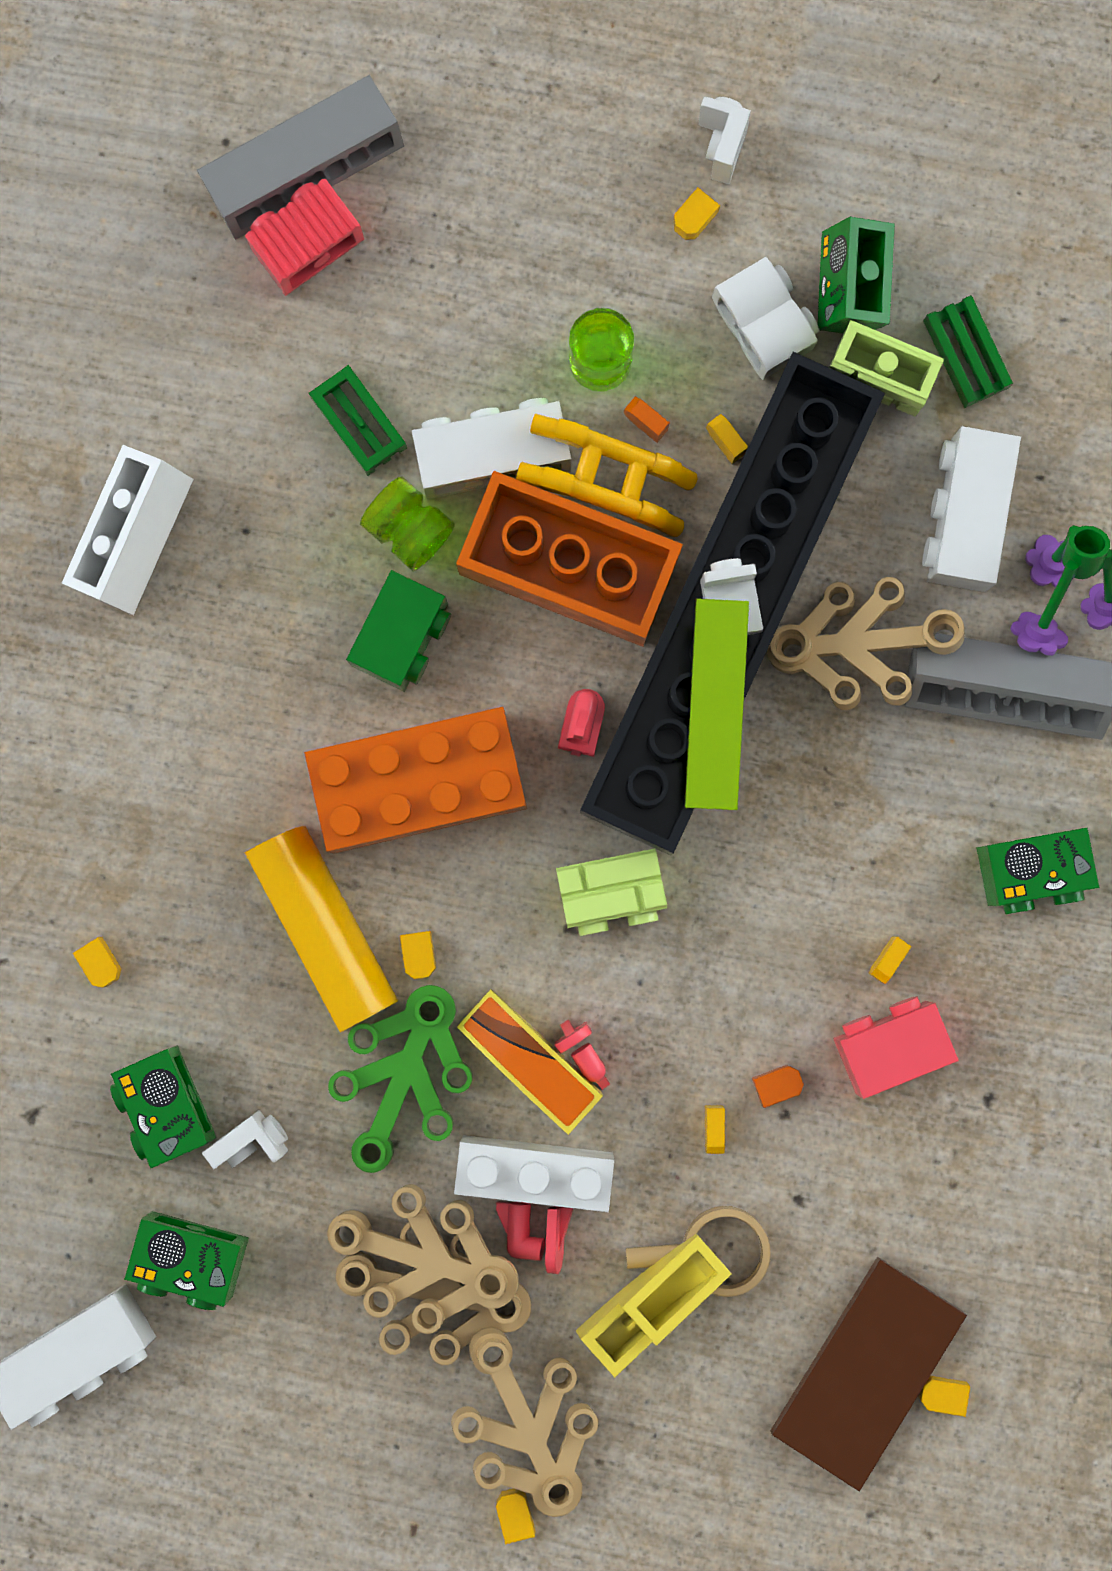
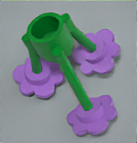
M1073 525L1069 528L1065 540L1059 543L1051 535L1040 536L1034 544V549L1026 553L1025 561L1029 566H1032L1030 577L1035 584L1046 586L1052 583L1055 589L1042 615L1023 612L1020 614L1018 621L1013 622L1010 629L1014 635L1018 636L1017 643L1022 649L1029 652L1040 650L1041 653L1052 656L1056 653L1057 649L1064 648L1068 643V636L1063 631L1057 629L1058 624L1053 620V617L1073 578L1087 579L1103 569V583L1094 585L1090 589L1089 598L1084 599L1080 605L1081 611L1087 614L1089 626L1093 629L1102 630L1110 625L1112 626V549H1110V540L1107 534L1094 526L1078 527Z

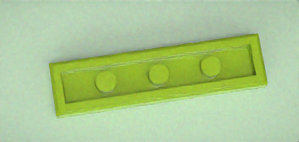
M696 599L685 808L738 810L749 601Z

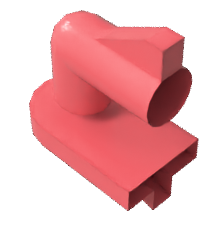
M582 689L576 691L571 696L564 718L558 749L571 751V754L576 756L584 754L594 757L605 712L603 698L596 691Z
M567 1020L560 1025L565 1036L555 1041L554 1045L561 1054L588 1037L592 1030L587 1022L574 1029L570 1021ZM590 1043L579 1047L571 1054L572 1059L588 1081L596 1082L602 1090L610 1085L605 1077L606 1068L604 1062L599 1058Z
M498 1201L496 1203V1211L507 1234V1252L509 1255L516 1259L541 1261L546 1244L547 1273L559 1274L563 1263L564 1238L574 1208L551 1206L547 1209L545 1240V1238L530 1237V1203Z

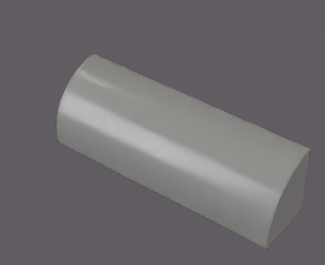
M368 75L197 169V172L236 240L247 234L248 231H251L252 223L260 215L268 211L278 213L280 208L286 207L291 202L290 198L293 193L304 184L312 182L316 185L321 179L326 178L332 187L404 147L398 121L371 76Z
M935 634V639L943 643L953 638L952 635ZM964 638L963 644L958 650L946 655L934 653L928 647L912 649L907 674L912 684V696L905 703V707L1100 740L1103 739L1112 721V662L1059 653L1048 656L1041 653L1040 650L1029 652L1018 646Z

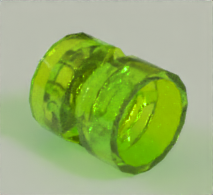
M595 308L584 312L576 319L570 330L569 366L572 375L582 386L592 391H607L618 387L627 378L631 370L634 333L630 323L622 314L609 308Z
M402 476L389 483L376 496L363 514L360 525L381 544L392 541L391 552L414 572L426 564L442 547L452 533L455 523L439 508L432 507L431 505L422 507L423 494Z

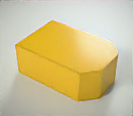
M697 187L674 214V231L685 240L696 239L717 215L720 205Z
M720 414L707 424L706 429L731 464L745 455L748 446L726 417Z
M431 931L400 935L405 973L413 979L430 977L436 969Z
M892 936L868 974L881 983L886 984L912 946L899 937Z
M97 937L72 953L91 985L103 988L120 978L122 968L103 937Z
M705 1105L706 1154H724L725 1108L722 1105Z
M930 1376L918 1398L928 1411L966 1417L970 1385L966 1381Z
M517 1489L502 1491L496 1501V1510L505 1545L535 1537V1527L526 1493Z

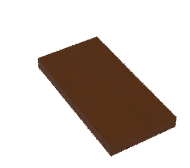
M877 1257L770 1430L772 1436L860 1492L967 1315L956 1306Z

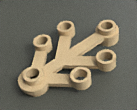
M885 577L876 583L874 594L837 634L818 636L834 616L847 615L855 605L852 588L846 583L835 582L826 588L824 599L800 625L789 624L776 630L768 647L767 655L771 664L777 670L787 674L805 672L830 693L832 702L837 708L850 710L860 703L861 690L859 683L852 677H841L819 658L839 655L879 686L882 696L887 703L899 706L909 701L912 696L910 678L903 672L893 671L870 652L928 647L937 654H951L963 644L965 637L964 623L957 613L942 609L931 613L922 626L869 631L886 611L897 610L903 605L905 600L902 582L894 577ZM887 588H894L899 592L897 597L892 600H884L880 594ZM837 593H844L848 596V600L842 605H834L830 602L832 596ZM944 629L951 631L954 636L950 641L943 643L935 639V634L938 631ZM791 644L799 645L801 651L795 657H787L783 654L787 646ZM893 682H902L906 686L905 691L900 695L890 694L887 688ZM845 686L855 690L853 697L847 700H841L836 696L838 690Z
M408 1184L394 1193L392 1208L398 1216L408 1219L421 1246L372 1230L369 1219L363 1213L356 1210L341 1213L332 1220L328 1227V1241L331 1247L340 1254L353 1255L363 1250L416 1268L390 1283L381 1282L372 1286L364 1296L363 1302L366 1311L373 1317H385L396 1307L398 1302L443 1278L465 1285L438 1301L429 1298L420 1302L412 1313V1322L414 1327L421 1333L431 1334L436 1332L446 1318L475 1303L491 1309L500 1308L508 1304L518 1290V1273L509 1260L502 1256L490 1254L473 1222L474 1211L472 1207L463 1200H454L444 1207L440 1215V1222L444 1230L450 1234L458 1235L470 1261L468 1262L451 1256L425 1206L426 1197L423 1190L416 1185ZM403 1193H411L416 1198L417 1205L414 1210H408L402 1205L401 1196ZM457 1208L464 1213V1225L457 1226L450 1221L449 1212L451 1209ZM342 1226L352 1229L354 1233L353 1243H346L340 1238L339 1231ZM488 1274L495 1275L500 1281V1289L497 1291L488 1290L483 1282L484 1276ZM375 1292L384 1293L389 1301L388 1307H378L374 1303L373 1294ZM423 1308H430L436 1313L437 1322L435 1324L424 1322L421 1316Z
M409 1221L404 1225L400 1233V1239L410 1242L407 1238V1230L411 1228ZM455 1234L450 1244L452 1256L470 1262L467 1255L458 1251L456 1242L459 1240V1237ZM357 1252L353 1255H346L342 1259L336 1270V1282L345 1294L362 1296L375 1284L381 1282L390 1283L405 1274L380 1269L369 1254ZM353 1267L360 1268L365 1274V1281L358 1285L352 1284L347 1278V1270ZM488 1274L484 1276L483 1282L488 1290L497 1291L500 1289V1281L495 1275ZM443 1278L409 1297L420 1300L432 1298L438 1301L460 1288L462 1284ZM519 1283L517 1293L512 1299L516 1309L510 1315H502L496 1308H486L478 1303L465 1308L478 1312L453 1331L442 1330L434 1335L429 1348L432 1359L440 1365L452 1364L459 1357L460 1350L470 1343L472 1337L478 1331L484 1328H496L505 1333L521 1328L527 1322L531 1313V1298L528 1291ZM423 1308L421 1310L424 1322L428 1324L437 1322V1315L432 1309ZM412 1313L401 1320H391L382 1328L379 1342L382 1349L388 1354H401L408 1348L411 1338L420 1333L413 1325ZM391 1329H399L403 1332L405 1341L400 1345H392L388 1342L386 1333ZM442 1339H448L454 1344L455 1351L448 1356L441 1355L436 1349V1343Z
M484 1328L478 1331L470 1341V1357L480 1372L491 1375L514 1426L481 1416L475 1408L465 1406L459 1408L452 1416L451 1426L454 1435L463 1443H473L481 1439L528 1454L536 1471L505 1464L496 1453H482L473 1464V1473L477 1483L484 1489H495L500 1485L530 1493L535 1506L543 1514L552 1517L566 1515L575 1509L582 1496V1483L575 1472V1468L585 1439L592 1437L598 1429V1418L593 1409L587 1404L577 1403L571 1406L565 1415V1423L568 1429L554 1461L547 1446V1441L563 1395L571 1391L576 1384L577 1374L575 1369L564 1358H555L547 1363L543 1373L545 1384L534 1415H532L509 1366L513 1351L507 1336L499 1329ZM490 1347L501 1349L500 1357L494 1362H487L483 1359L484 1352ZM565 1368L569 1371L568 1377L564 1382H552V1375L557 1369ZM578 1415H589L590 1421L586 1427L582 1429L573 1427V1422ZM471 1417L477 1420L476 1426L472 1431L462 1432L458 1429L459 1423L464 1418ZM486 1464H496L498 1471L493 1477L485 1478L480 1475L481 1469ZM557 1484L566 1486L565 1493L561 1497L556 1499L549 1497V1491L553 1486Z

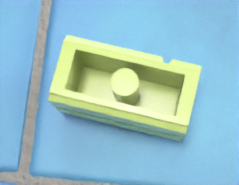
M850 320L829 368L884 392L885 395L881 403L888 406L893 403L896 405L897 410L916 417L929 397L944 359Z
M656 848L556 868L567 928L578 926L579 936L608 931L607 920L626 916L629 926L658 921L657 910L667 909Z

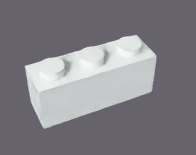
M534 398L520 403L519 409L500 413L498 408H484L470 414L471 419L451 422L450 418L441 417L423 422L421 429L412 430L426 498L432 499L487 488L493 471L516 479L521 462L544 468L546 466L564 472L571 471V455L567 444L530 433L535 414L558 420L559 418L563 419L560 402L548 403L546 398Z
M961 426L951 441H944L939 459V470L946 471L943 489L937 488L935 491L930 514L931 518L938 519L935 538L928 537L922 559V566L929 567L927 582L981 592L988 591L997 583L1021 441L1020 436Z
M122 445L62 584L134 615L194 479L161 459Z
M463 1135L459 1146L454 1194L609 1212L614 1155L613 1152Z
M126 1284L0 1360V1412L11 1430L27 1420L32 1428L59 1411L56 1404L59 1400L72 1393L77 1401L104 1383L100 1375L115 1366L120 1373H123L148 1356L144 1349L157 1336Z

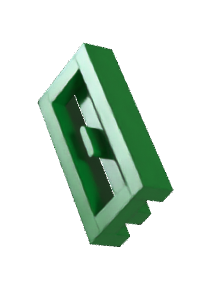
M972 295L963 298L957 304L952 303L945 306L939 312L934 311L926 315L923 322L939 356L944 359L943 364L964 408L1011 387L1013 381ZM961 314H963L995 383H991L963 324L960 317ZM945 321L949 322L965 360L969 364L980 389L977 391H973L942 325Z
M349 365L309 392L312 401L367 476L375 472V468L383 463L384 465L389 462L391 456L397 452L400 454L407 449L403 438ZM348 382L391 441L384 447L340 388L342 384ZM332 393L375 454L369 458L365 455L324 398L325 396Z

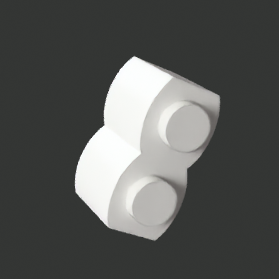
M767 257L717 285L712 295L720 315L737 338L744 354L762 380L786 367L792 352L804 356L813 351L818 341L815 334L819 332L817 322L809 309L806 307L799 308L791 298L789 293L793 291V286L786 271L780 265L774 267Z

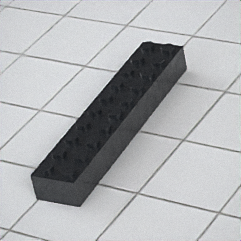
M792 352L580 809L581 815L668 855L674 854L694 808H685L695 607L696 599H703L700 584L703 573L711 571L710 565L712 563L727 559L738 558L741 559L742 566L755 564L757 575L754 580L763 631L747 635L745 700L885 395L884 392L796 352Z

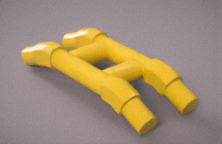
M539 414L534 415L530 433L551 438L556 442L576 448H583L575 475L546 466L544 468L521 462L517 472V480L629 517L635 522L644 524L652 529H658L672 537H678L683 532L684 521L668 513V510L645 500L640 501L639 499L646 474L653 475L666 482H671L685 490H691L695 487L698 480L696 472L682 466L680 462L668 456L653 453L590 430L589 427L561 418L558 420ZM601 456L628 465L621 493L593 484Z

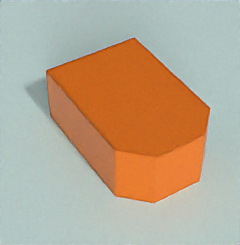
M635 396L624 409L625 416L656 443L668 431L670 422L642 399Z
M788 1065L752 1078L763 1108L800 1095L804 1086L799 1071Z

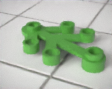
M426 985L416 989L409 996L404 1011L373 1024L360 1023L354 1026L348 1034L350 1048L358 1054H368L376 1049L379 1041L411 1030L403 1050L354 1071L340 1070L329 1080L328 1090L330 1095L337 1101L346 1102L353 1099L359 1090L392 1077L370 1130L363 1132L354 1141L351 1155L353 1162L364 1172H379L391 1161L394 1147L389 1136L410 1085L424 1116L422 1130L426 1137L434 1141H441L447 1138L453 1129V1118L448 1111L443 1109L422 1058L430 1038L445 1068L442 1073L443 1086L449 1092L462 1093L472 1083V1070L466 1063L462 1062L449 1030L456 1014L455 1002L452 996L439 986ZM433 1001L438 1005L440 1012L435 1020H426L421 1015V1006L424 1002ZM367 1029L372 1033L373 1042L370 1047L362 1048L357 1045L355 1034L358 1030ZM461 1068L465 1071L467 1081L464 1085L457 1087L449 1082L448 1073L451 1069ZM341 1076H346L353 1082V1091L348 1095L340 1094L336 1089V1080ZM435 1115L444 1117L447 1121L446 1131L440 1134L432 1132L428 1124L429 1119ZM368 1143L376 1144L381 1151L380 1158L374 1162L366 1160L362 1153L364 1145Z

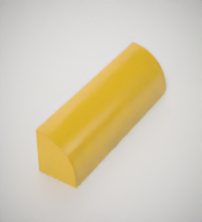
M306 826L286 831L244 852L340 1033L398 1002L393 989Z

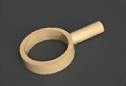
M718 1206L704 1211L692 1221L686 1231L683 1242L697 1234L706 1223L719 1217H734L748 1224L759 1237L761 1246L760 1259L755 1270L745 1280L732 1285H720L712 1293L723 1297L738 1296L753 1289L766 1274L770 1262V1244L764 1229L751 1214L732 1206ZM680 1244L626 1248L627 1269L651 1267Z

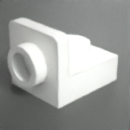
M704 97L700 106L699 125L714 130L706 154V159L713 161L711 179L729 185L747 134L751 110L743 108L739 102L727 97H717L716 99Z
M738 558L712 563L710 565L711 571L704 572L700 580L703 599L749 601L747 635L761 633L763 625L754 580L757 575L755 564L742 566L741 559Z
M258 1110L208 1147L202 1154L213 1169L226 1160L233 1168L257 1150L252 1143L256 1139L271 1161L275 1163L288 1152L284 1144L288 1137L280 1123L272 1115L265 1118L261 1111Z

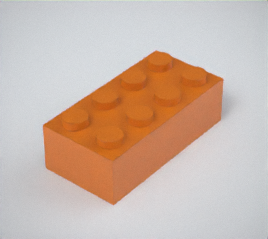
M493 471L456 566L459 575L644 647L679 559L683 544Z
M504 707L304 752L326 852L333 854L527 809Z

